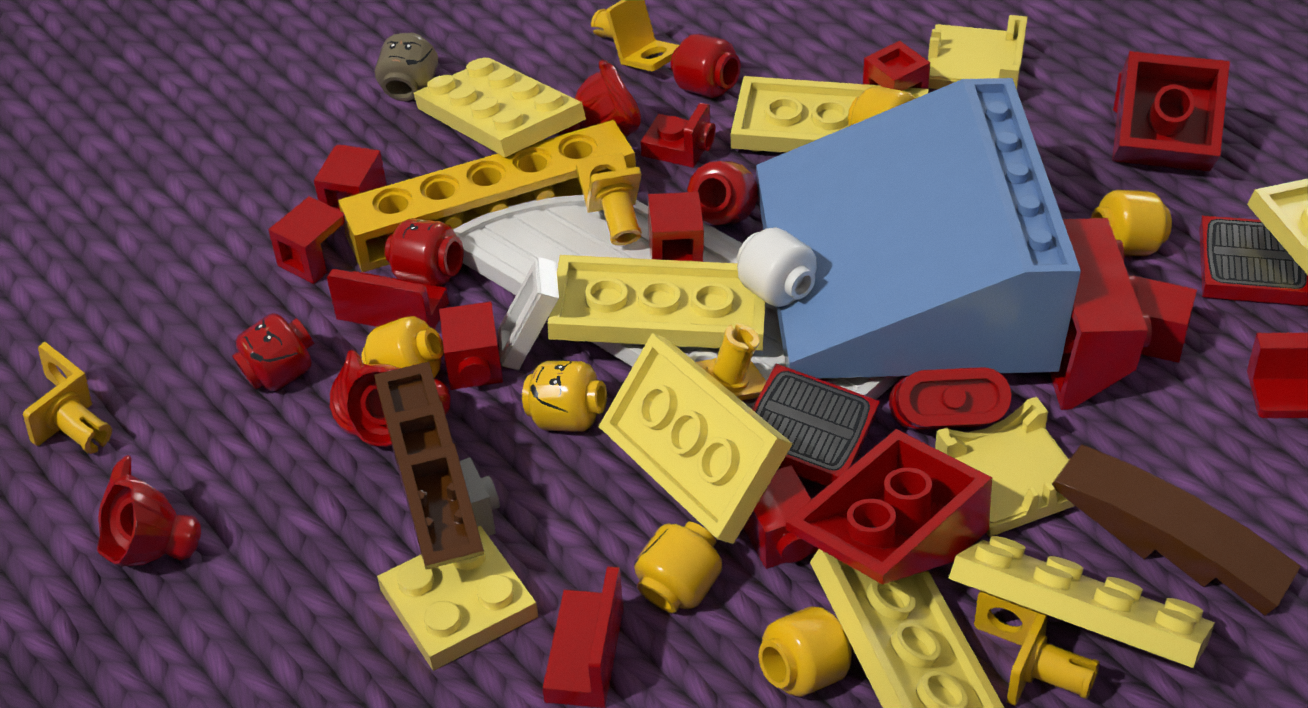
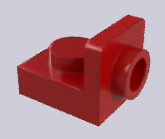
M699 103L689 120L658 114L640 141L641 156L694 168L702 153L709 151L714 142L716 127L714 123H710V105Z

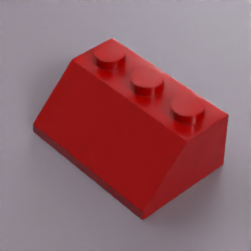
M1108 218L1063 219L1081 273L1059 372H1049L1061 410L1073 409L1135 371L1143 347H1148L1151 341L1152 327L1148 314H1142L1137 300L1138 288L1136 279L1127 273L1124 264L1123 243L1121 240L1115 239Z

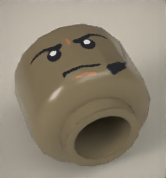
M394 34L388 37L382 45L375 66V79L389 97L400 101H410L415 98L413 92L427 87V83L434 78L438 66V53L433 45L419 34Z

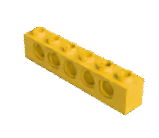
M611 120L539 141L507 157L494 154L339 199L340 211L344 213L345 218L343 225L346 238L361 271H370L390 264L385 258V244L388 237L394 233V230L402 221L411 218L440 221L455 229L484 214L506 209L508 206L552 197L583 195L576 170V162L579 159L622 153L627 168L636 167L635 152L616 122ZM599 168L595 170L591 174V176L593 174L609 172L612 170L608 168Z

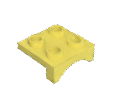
M1009 15L1007 31L935 25V29H932L929 43V88L940 89L961 79L1013 78L1017 89L1025 43L1027 16Z
M1037 396L1026 400L1022 406L1007 418L986 429L961 432L944 428L937 431L935 449L993 477L989 530L986 532L989 537L1075 506L1058 493L1052 485V482L1069 459L1045 429L1048 411Z

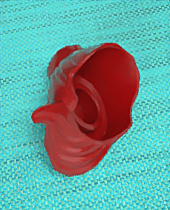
M600 60V71L589 76L580 86L575 99L582 102L586 120L560 131V135L611 120L616 122L625 138L638 130L641 124V113L638 104L612 64L605 60Z
M349 350L347 352L344 366L330 390L331 413L333 419L344 432L357 436L370 446H392L374 375L400 369L399 367L388 364H364L356 351ZM434 379L438 396L446 415L450 410L451 397L449 390L444 383Z
M129 455L125 456L113 467L99 508L100 537L97 545L98 553L113 564L122 567L145 565L164 554L180 561L190 558L196 551L201 537L200 522L195 516L177 515L163 493L132 476V458Z

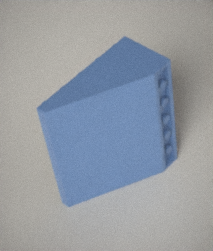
M1013 78L961 79L756 165L755 181L758 187L763 230L777 227L787 231L808 245L816 256L817 270L815 273V283L809 294L789 305L776 306L787 368L815 378L909 376L921 370L979 367L991 368L999 373L1059 372L1081 270Z

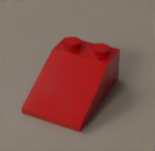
M895 429L786 520V530L884 585L954 562L957 554L970 548L989 530L993 477Z

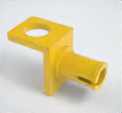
M621 0L607 9L598 10L592 17L591 27L602 28L593 30V33L598 37L614 39L622 65L655 71L669 63L674 50L679 47L677 44L655 39L645 0ZM655 53H664L655 58L645 59Z
M622 153L579 159L576 162V170L587 212L604 210L610 232V241L613 245H627L640 239L642 232L633 205H636L642 176L640 168H627ZM599 168H608L612 170L609 172L593 174L591 176V174Z
M736 324L735 329L732 325L725 329L724 339L717 358L696 362L741 401L758 398L767 382L751 361L759 345L760 338L752 328L742 324Z
M43 342L38 346L43 371L46 378L55 384L56 387L23 412L29 439L34 445L39 446L61 430L79 444L86 453H96L99 449L98 446L91 442L92 438L104 447L112 435V427L87 409L92 405L85 372L48 343ZM56 365L63 371V373L66 375L67 378H65V377L59 372V370L57 369Z
M980 590L977 598L974 626L978 630L1022 646L1011 670L1006 703L1016 706L1026 682L1031 683L1034 678L1087 699L1095 682L1100 661L1096 659L1091 660L1048 644L1047 636H1045L1048 615ZM1003 608L1013 612L1019 617L1022 625L1010 626L1000 622L994 617L991 609Z

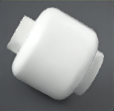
M777 227L764 229L750 235L739 249L737 256L738 278L745 288L768 304L777 307L786 306L795 300L804 298L812 290L817 270L816 256L808 245L787 231Z

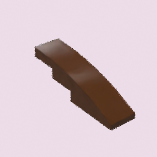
M425 362L375 374L378 395L425 570L484 555L457 450L451 438L430 363Z
M1081 444L1075 450L1052 482L1053 487L1058 493L1141 558L1145 559L1156 550L1202 587H1205L1213 579L1217 578L1264 616L1278 607L1301 565L1249 528L1196 496L1137 466Z

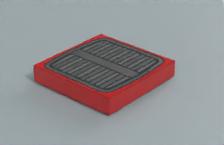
M1202 215L1199 227L1202 297L1308 306V275L1265 227L1261 220Z
M775 364L752 410L793 443L779 468L792 465L798 476L828 486L854 465L877 415L880 401Z

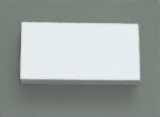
M540 257L534 261L498 328L501 366L516 370L520 369L557 303L559 292L555 261Z

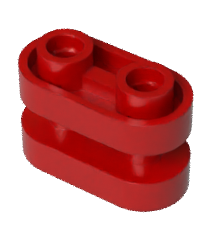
M991 368L921 370L903 378L893 387L889 397V408L893 418L900 425L911 430L978 427L993 423L1005 415L1011 403V389L1005 377Z

